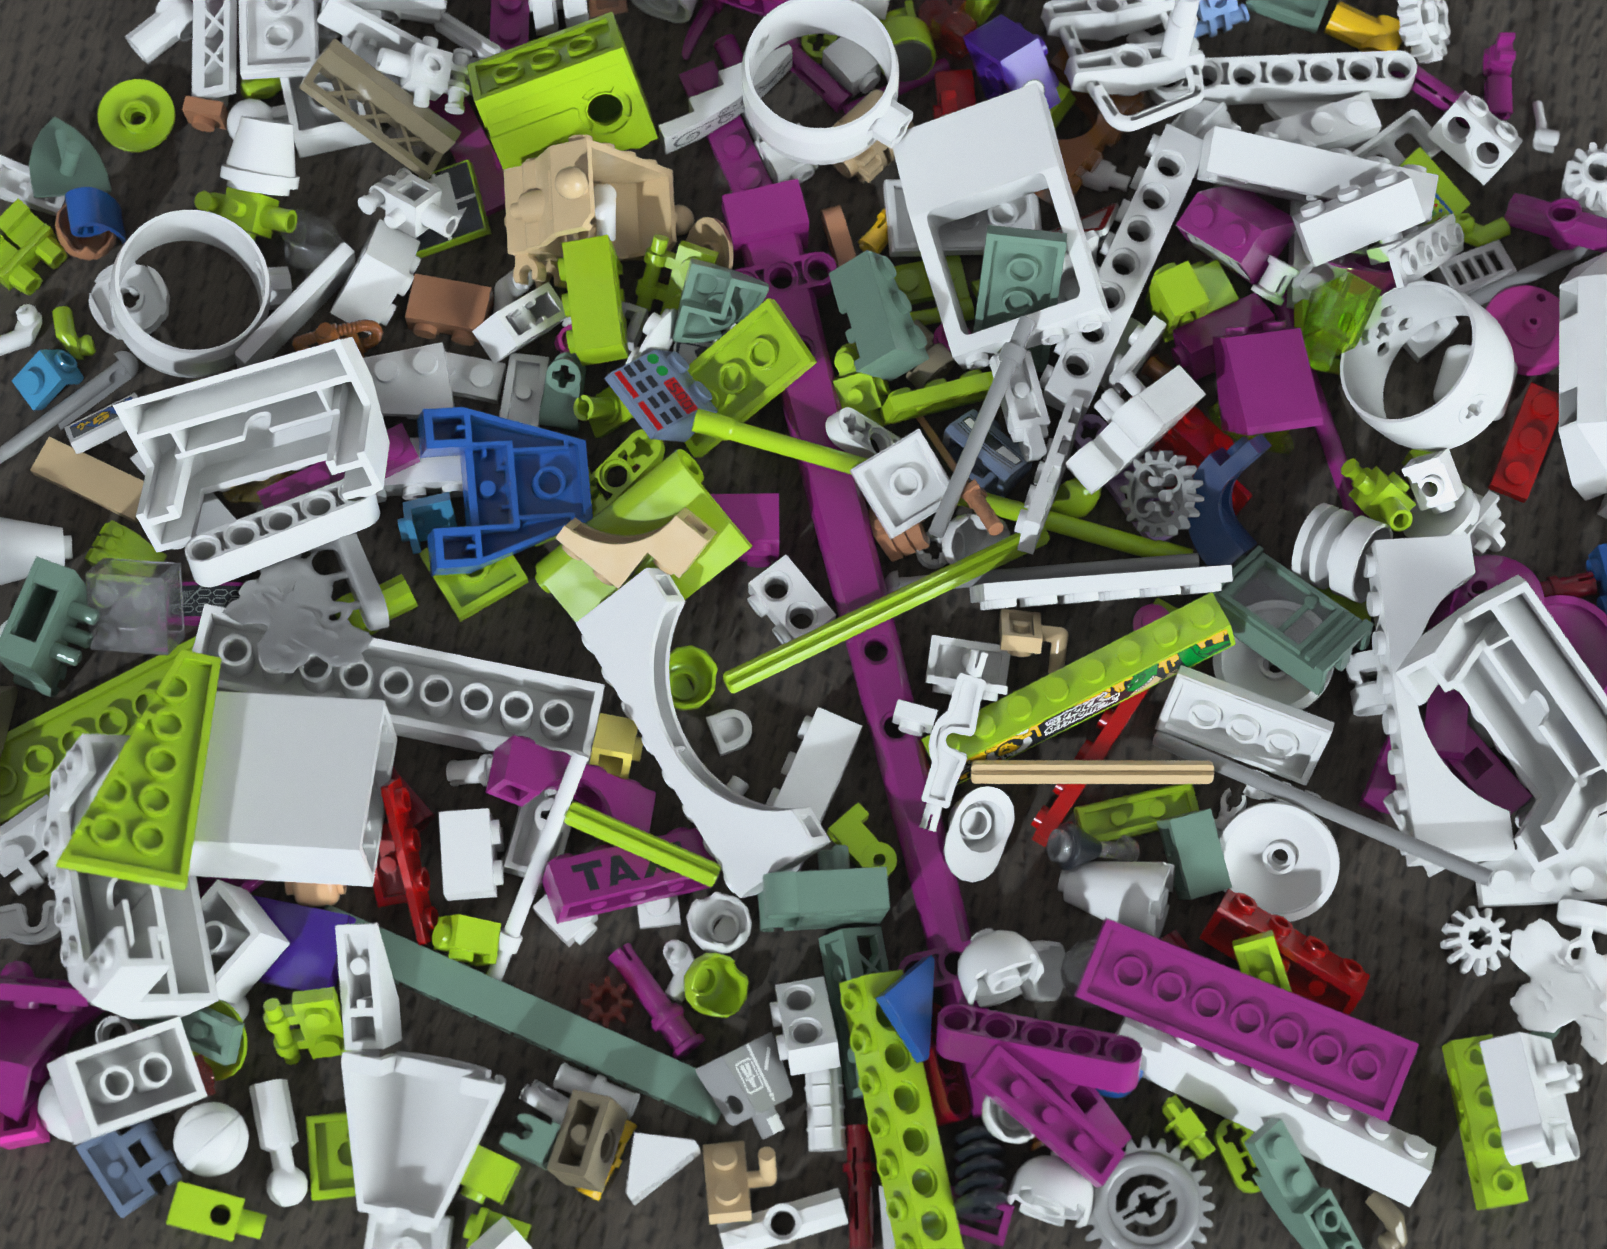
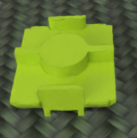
M1176 1095L1171 1098L1169 1097L1162 1106V1113L1169 1122L1164 1132L1172 1131L1181 1143L1179 1147L1183 1149L1187 1146L1195 1159H1205L1216 1150L1205 1135L1207 1130L1190 1107L1186 1109Z

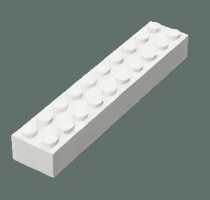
M204 604L192 652L222 658L217 691L385 700L397 736L493 755L494 750L512 735L525 736L534 740L537 745L552 751H563L572 756L574 750L583 752L589 756L586 764L589 765L598 718L604 699L605 684L372 638L373 640L369 644L368 649L362 652L364 658L361 662L334 667L312 654L309 655L308 661L304 665L298 667L293 673H286L279 669H268L261 664L257 643L263 638L268 626L262 623L242 625L222 613L225 608Z

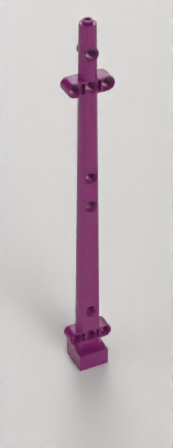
M793 179L722 195V223L727 228L731 237L733 265L744 263L745 268L735 271L769 284L764 301L768 298L775 299L817 361L814 366L779 394L790 437L846 452L836 446L826 432L827 418L840 411L842 406L832 382L835 380V375L816 299L829 295L833 291L829 276L824 280L818 281L809 276V273L816 269H821L829 275L837 267L834 259L827 253L813 252L805 254L804 249L808 248L809 218L799 180ZM777 278H784L791 285L785 289H778L771 285V282ZM796 459L838 616L841 617L888 594L864 494L851 474ZM893 617L845 640L928 948L927 951L905 957L900 963L898 970H903L904 974V970L908 966L915 965L923 957L932 955L935 960L933 992L939 990L943 1008L951 1004H961L989 1010V1007H980L977 1000H974L973 1005H970L962 991L958 975L950 974L944 966V960L951 955L961 957L964 949L971 943L972 937L957 876L951 872L945 860L944 845L947 834L942 813L939 817L936 832L929 830L933 814H930L926 829L919 827L927 803L922 801V795L930 771L926 748L921 740L923 736H914L906 733L903 737L894 739L889 737L884 730L886 724L892 722L898 699L914 703ZM877 645L885 650L887 656L881 661H872L866 657L864 651L870 646ZM960 1062L970 1099L973 1119L982 1118L983 1121L982 1103L986 1094L969 1080L978 1065Z

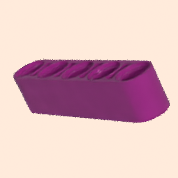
M961 1004L947 1005L938 1014L936 1050L946 1059L979 1066L993 1046L999 1045L1036 1077L1118 1093L1132 1091L1139 1082L1142 1047L1139 1042L1128 1036Z

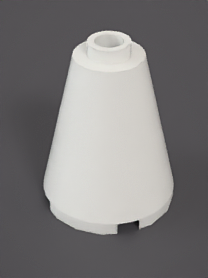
M0 517V585L26 579L36 556L65 566V559H73L71 535L63 536V528Z
M1088 861L1069 871L1062 870L1058 891L1064 892L1063 898L1065 902L1102 920L1107 917L1160 938L1170 906L1166 905L1168 892H1173L1175 865L1166 862Z

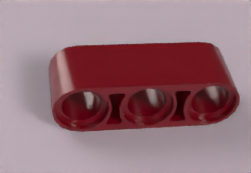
M932 1002L929 1058L923 1061L936 1125L937 1128L967 1118L970 1114L971 1105L960 1062L946 1059L936 1050L938 1014L942 1007Z

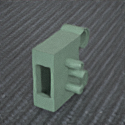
M37 556L0 636V661L14 675V684L54 698L60 690L57 687L59 680H64L67 673V666L61 663V661L76 666L82 658L81 651L68 647L69 642L86 649L93 642L92 633L78 629L76 626L78 622L85 625L87 623L94 625L98 622L100 612L92 607L96 608L99 593L88 588L75 570Z
M835 845L832 850H821L818 852L819 870L781 871L764 874L763 891L758 894L760 931L774 932V928L782 927L784 931L879 925L890 908L887 867L850 869L848 847L846 845Z

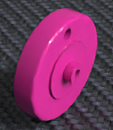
M1517 285L1508 287L1496 294L1485 308L1498 321L1510 341L1514 362L1518 367L1517 374L1528 376L1545 374L1559 366L1560 299L1549 291L1536 286Z

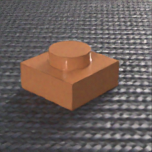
M185 96L182 110L188 122L195 129L204 132H213L215 128L227 129L229 113L224 102Z

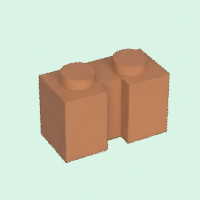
M415 274L405 314L408 329L413 330L415 335L426 339H434L436 335L444 333L452 335L451 340L460 345L472 346L474 342H479L472 331L491 316L494 305L492 287Z

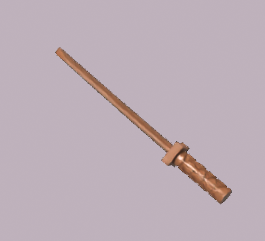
M924 416L917 417L918 422L952 472H954L957 463L926 418ZM975 479L971 482L967 480L961 498L967 502L970 509L973 508L990 535H999L1003 531L1004 526L987 502L986 497L988 494L979 486Z

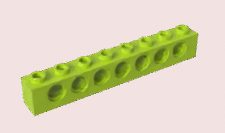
M903 970L863 975L839 984L841 1003L848 1023L850 1045L856 1060L859 1087L863 1093L868 1116V1129L872 1135L877 1158V1171L882 1181L886 1200V1213L890 1219L895 1249H964L923 1061L916 1063L876 1000V997L903 975Z

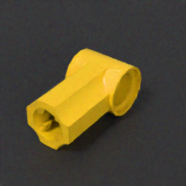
M1341 1L1337 4L1324 32L1360 49V52L1396 51L1402 43L1399 34V20L1386 15L1375 18Z

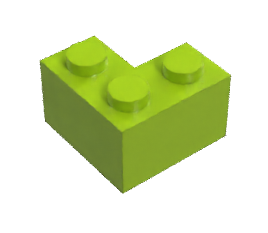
M1217 259L1208 264L1201 261L1190 265L1189 261H1186L1177 266L1175 263L1162 266L1154 273L1155 276L1152 278L1144 304L1151 317L1156 316L1167 324L1162 336L1166 343L1174 339V329L1238 301L1239 298Z

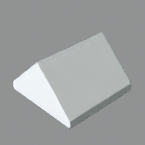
M634 1133L626 1194L635 1206L698 1157L701 1153L697 1143L690 1139Z

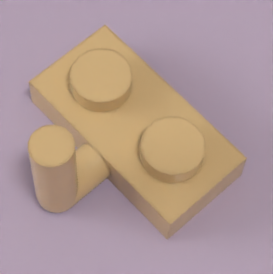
M1001 609L999 621L1000 650H1007V653L1013 656L1028 657L1031 653L1041 654L1042 641L1052 642L1048 673L1051 674L1065 667L1069 637L1068 631L1065 628L1041 625V613Z
M744 1141L703 1145L710 1224L752 1220L749 1188L768 1187L776 1183L777 1169L774 1149L771 1147L761 1148L758 1153L760 1170L747 1172Z

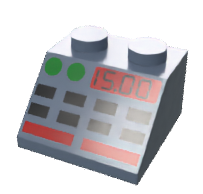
M655 349L611 372L604 378L650 439L686 442L695 433L691 430L698 408L714 413L718 412L710 401L712 399L710 391L702 383L692 378L687 371L689 369L688 363L675 351Z

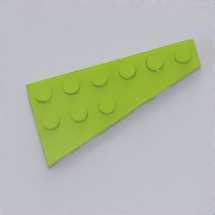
M180 649L151 702L97 791L85 815L76 827L71 839L59 856L55 867L185 890L188 884L222 658Z

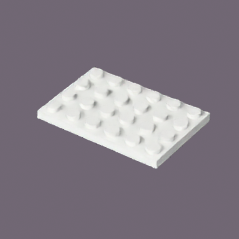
M1232 565L985 583L969 587L971 603L980 602L981 610L1015 607L1017 606L1016 600H1020V607L1058 603V596L1060 604H1071L1095 600L1110 601L1135 597L1150 598L1175 594H1202L1222 591L1221 583L1233 582Z

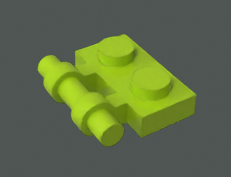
M655 234L652 245L646 249L644 262L647 264L643 279H639L635 292L638 295L636 306L650 311L653 299L664 301L661 314L665 309L673 308L678 310L691 258L717 264L719 252L682 240L676 254L666 250L669 241L668 237ZM662 267L672 269L668 285L658 282Z
M334 987L293 992L292 1004L281 1005L276 998L265 1001L263 1005L265 1011L264 1022L267 1029L274 1033V1047L277 1054L284 1058L286 1064L293 1065L300 1061V1049L309 1048L313 1059L342 1055V1052L352 1051L345 1050L342 1007ZM290 1025H300V1029L290 1030Z

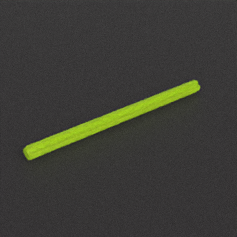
M1043 527L1035 549L1047 544L1050 539L1045 527ZM1015 533L726 671L723 676L726 687L731 693L741 691L1027 554L1017 550L1021 534Z

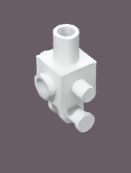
M431 36L423 37L422 44L416 42L405 54L383 47L380 49L376 60V70L401 77L399 86L409 94L414 95L413 104L415 106L426 108L429 106L430 100L436 101L445 93L449 95L448 103L445 104V111L457 115L464 113V97L468 96L470 92V86L465 83L470 81L467 69L473 54L470 50L456 48L452 53L438 49V39Z
M401 168L395 176H385L380 183L378 182L370 187L368 195H363L358 199V205L365 214H372L380 206L386 210L384 221L390 229L397 228L415 239L429 228L445 237H449L458 226V217L441 208L442 190L440 186L434 182L430 184L413 175L407 168Z

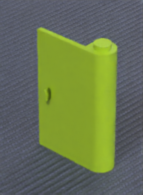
M677 449L586 523V525L609 534L638 535L664 526L685 507L717 533L680 578L674 574L670 575L684 600L752 547L746 537L701 484L704 480L701 468L682 449ZM562 543L536 563L535 566L537 572L535 579L538 585L545 592L552 593L575 622H578L618 590L614 585L609 586L601 582L594 575V569L583 560L579 561L570 557L562 549ZM648 554L627 582L645 568H658L650 554Z

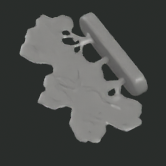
M259 505L256 512L264 510V506ZM356 532L308 550L311 554L306 559L301 558L302 553L259 569L260 577L255 580L246 581L238 591L239 599L231 601L222 613L242 625L262 623L268 626L263 638L257 643L260 661L264 667L271 670L279 669L282 672L293 673L298 667L304 665L308 661L309 655L312 654L334 667L361 662L364 658L362 652L368 649L373 639L368 632L352 626L348 621L353 610L359 609L366 627L371 631L389 626V615L384 596ZM333 550L342 571L328 575L318 574L312 566L313 557L318 551ZM346 579L355 601L351 603L333 601L331 595L334 581ZM340 612L339 619L329 620V615Z

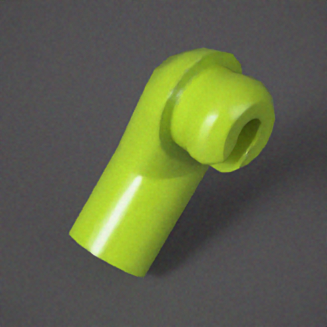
M280 77L242 79L240 90L246 99H268L281 91L282 85Z
M67 306L55 308L52 315L56 337L70 355L78 360H84L85 356L94 355L96 348L92 337L84 335L78 338L76 334L72 310Z

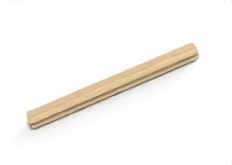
M975 760L971 764V781L974 784H1210L1214 779V765L1210 760Z

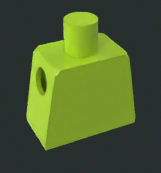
M179 1181L166 1224L233 1242L235 1233L260 1240L267 1215L243 1209L245 1202L243 1198ZM215 1207L230 1211L231 1216L226 1224L211 1221L210 1213Z

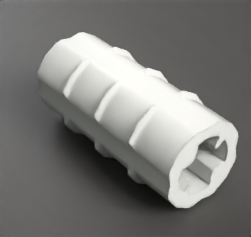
M841 1065L837 1068L805 1073L804 1090H806L807 1106L805 1110L807 1111L808 1126L806 1131L808 1132L810 1152L846 1149L845 1106L843 1105L842 1090L844 1085L842 1084Z

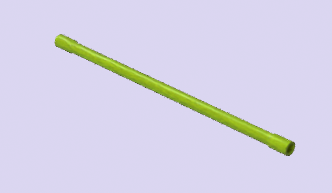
M700 408L696 411L691 430L692 432L720 440L735 441L847 474H851L849 470L868 459L741 423L731 417ZM987 493L986 500L999 517L1017 522L1020 510H1028L1024 508L1025 503ZM960 497L957 505L970 508L967 502ZM1054 511L1049 512L1044 525L1048 531L1139 557L1193 553L1191 548L1163 540L1148 539Z

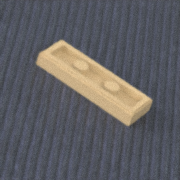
M49 437L30 469L33 475L135 523L139 521L136 513L144 484L143 480L83 452L76 454L73 447Z

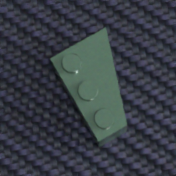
M866 250L831 271L829 277L839 312L841 314L847 313L850 320L851 329L845 331L850 344L856 342L860 358L854 361L856 372L892 381L930 359L924 347L927 345V340L923 331L914 324L909 313L912 310L911 303L905 293L899 290L894 277L897 274L892 262L886 256Z

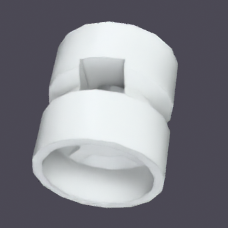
M1373 650L1352 654L1346 666L1348 682L1355 685V688L1350 691L1353 713L1356 716L1381 715L1386 710L1385 696L1379 694L1377 680H1369V678H1377L1378 671H1381L1379 655L1375 656Z

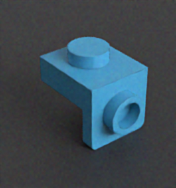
M39 350L14 377L12 382L33 410H42L67 384H80L84 376L77 368L76 360L66 351Z
M449 492L403 502L404 518L398 519L401 539L403 542L410 541L413 554L421 553V542L427 540V536L434 528L458 527Z

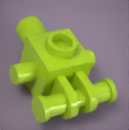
M227 187L225 194L201 191L194 200L197 209L220 215L234 222L254 242L256 236L271 239L273 230L292 233L297 225V213L294 210L278 207V200L260 193Z
M855 342L852 344L847 343L835 355L834 363L839 374L832 381L839 396L842 409L846 407L853 408L884 427L878 408L884 405L887 400L886 395L890 394L888 381L856 372L854 361L860 358Z
M1356 459L1347 460L1341 468V474L1352 480L1354 489L1348 495L1371 519L1389 525L1394 531L1400 532L1409 528L1413 520L1410 510L1416 505L1406 493L1411 487L1394 471L1388 476L1377 466L1371 470L1370 468L1359 466V462Z

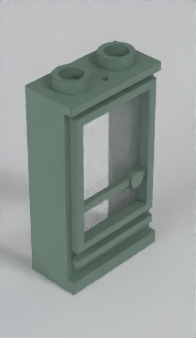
M1258 546L1248 556L1242 555L1236 560L1232 566L1233 582L1221 583L1222 591L1212 593L1230 622L1234 637L1319 696L1324 690L1327 672L1333 666L1339 671H1343L1350 661L1353 647L1361 652L1368 649L1374 624L1367 619L1362 621L1263 553L1264 548Z

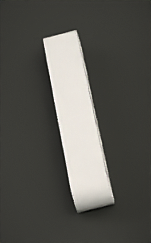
M1400 50L1204 58L1201 71L1203 78H1208L1214 83L1204 86V98L1202 101H1212L1218 104L1223 102L1226 105L1262 104L1266 102L1340 101L1367 92L1371 99L1400 98L1407 95L1412 89L1417 71V63L1410 53ZM1401 71L1406 77L1401 79L1395 78L1389 72ZM1354 72H1361L1365 74L1368 78L1364 80H1357L1353 78L1350 74ZM1320 73L1326 75L1329 79L1321 82L1315 80L1312 75ZM1285 75L1290 81L1279 83L1273 77ZM1243 76L1251 79L1252 82L1244 85L1239 84L1235 79ZM1187 77L1174 82L1175 85L1169 88L1161 86L1150 89V97L1155 103L1161 104L1188 93Z

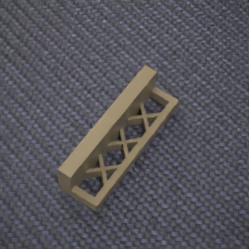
M335 38L319 54L298 87L425 181L432 175L443 154L457 141L461 134V131L430 108L415 106L413 104L414 97ZM318 73L332 82L334 91L326 92L313 82ZM356 99L364 106L366 115H358L352 111L348 100ZM380 123H388L394 127L398 138L391 139L382 132ZM411 146H420L432 155L427 164L414 156Z

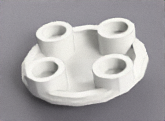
M673 308L665 309L661 316L655 312L651 314L642 331L647 336L640 348H634L626 364L655 349L669 351L673 343L672 336L678 310Z

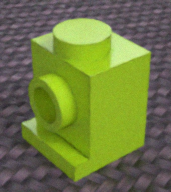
M459 914L438 917L437 925L432 934L434 950L449 953L448 959L466 962L470 966L496 964L501 923Z

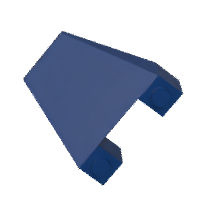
M465 407L423 409L418 416L420 458L460 456L466 527L434 528L427 536L431 576L475 572L557 536L562 528L574 518L583 523L593 518L586 440Z

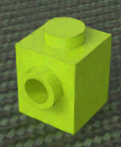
M478 1145L459 1184L463 1186L460 1194L482 1205L486 1197L503 1205L521 1166Z

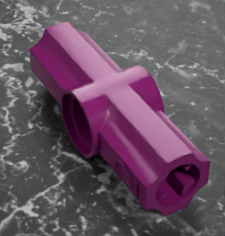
M1517 193L1510 199L1505 214V220L1509 226L1549 237L1550 244L1559 250H1571L1581 246L1601 253L1607 252V218L1582 211L1581 204L1571 198H1561L1549 202Z

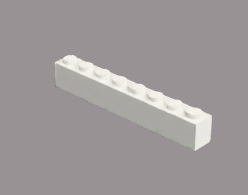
M1125 1016L1116 1032L1118 1035L1135 1039L1141 1045L1142 1060L1140 1069L1144 1071L1143 1078L1254 1132L1270 1118H1280L1283 1120L1302 1155L1402 1204L1411 1206L1431 1173L1436 1147L1427 1143L1419 1136L1410 1135L1389 1125L1386 1121Z

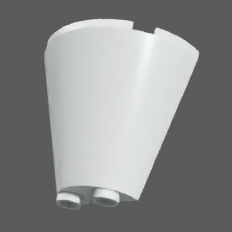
M379 1050L342 1052L341 1065L358 1211L371 1213V1219L374 1221L395 1223L398 1216L409 1219L412 1229L425 1232L435 1231L440 1226L504 1092L506 1079L502 1075H495V1080L490 1079L492 1072L490 1069L434 1055L397 1051L396 1054L390 1053L379 1057Z

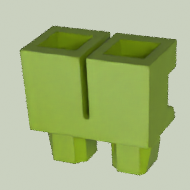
M18 198L0 216V283L10 291L16 288L22 293L31 296L42 283L41 277L32 268L42 260L54 270L67 259L68 255L59 244L51 227L37 218L29 207Z

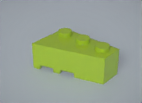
M602 235L562 243L563 257L558 258L557 262L561 281L567 282L568 293L562 294V304L566 318L571 317L572 330L566 331L570 353H576L582 366L628 358L626 317L623 316L622 302H625V293L623 289H620L618 275L623 274V265L609 236Z

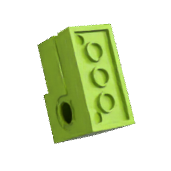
M613 12L467 65L475 105L485 128H488L490 140L503 170L521 166L525 160L540 156L549 146L569 142V137L574 135H590L594 141L614 144L615 149L620 151L630 148H642L650 141L658 139L646 97Z

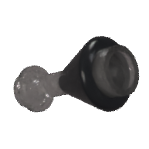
M1066 822L1059 829H1054L1049 835L1047 843L1049 858L1056 862L1058 867L1064 871H1069L1097 857L1113 858L1116 862H1136L1139 856L1138 843L1132 840L1130 836L1122 835L1117 842L1099 841L1072 822Z

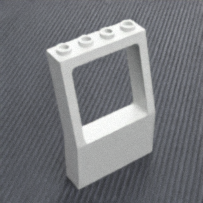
M1037 83L906 130L899 143L895 144L892 148L910 220L952 357L963 370L985 368L989 365V360L993 355H1000L1004 343L1010 341L1019 318L973 334L968 333L939 239L938 230L944 224L1046 188L1050 190L1062 232L1067 233V248L1080 286V294L1075 299L1025 315L1034 320L1035 324L1024 349L1027 351V349L1040 344H1056L1062 341L1064 336L1079 331L1091 332L1100 328L1102 323L1112 320L1068 181L1047 99Z

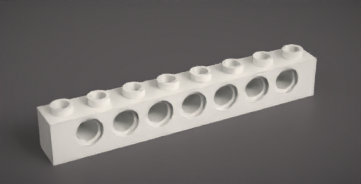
M1169 124L1166 125L1161 136L1153 135L1144 154L1151 158L1146 169L1138 167L1130 184V188L1136 190L1132 201L1123 200L1114 219L1121 223L1116 234L1108 232L1099 252L1106 255L1101 267L1095 265L1104 296L1111 299L1115 305L1114 308H1108L1112 320L1102 323L1100 328L1094 330L1100 338L1097 342L1086 340L1082 332L1079 331L1064 336V339L1057 343L1053 352L1060 355L1055 367L1047 364L1039 381L1040 387L1044 388L1043 398L1046 405L1063 412L1069 394L1084 398L1080 420H1083L1199 167L1203 139ZM1168 167L1174 172V176H1165L1158 168ZM1152 199L1158 203L1160 208L1151 209L1144 204L1143 200ZM1135 231L1140 233L1145 241L1136 242L1132 240L1128 232ZM1121 264L1126 266L1130 274H1118L1113 269V265ZM1071 363L1078 364L1083 368L1085 374L1080 376L1073 375L1067 370L1066 365Z

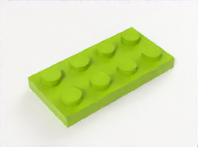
M768 298L692 361L687 371L695 381H699L710 391L712 395L710 401L718 410L717 414L728 416L735 421L744 423L814 366L817 361L775 299ZM695 432L684 443L694 458H702L722 440Z

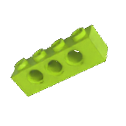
M1492 1034L1452 1040L1442 1046L1477 1211L1528 1201L1521 1164L1511 1165L1503 1149L1501 1129L1481 1051L1480 1042L1493 1039Z

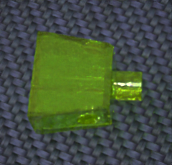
M1347 272L1311 291L1300 327L1305 347L1311 350L1308 357L1310 367L1319 371H1328L1334 357L1356 347L1380 296L1381 289Z

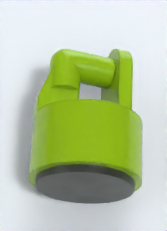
M912 0L904 1L906 7L887 12L885 20L879 19L887 30L896 50L899 64V82L913 81L923 77L932 69L936 60L930 30L925 22L917 18Z

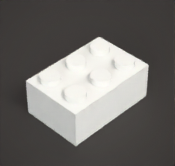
M180 1017L66 1054L47 1064L74 1145L184 1107L207 1097Z

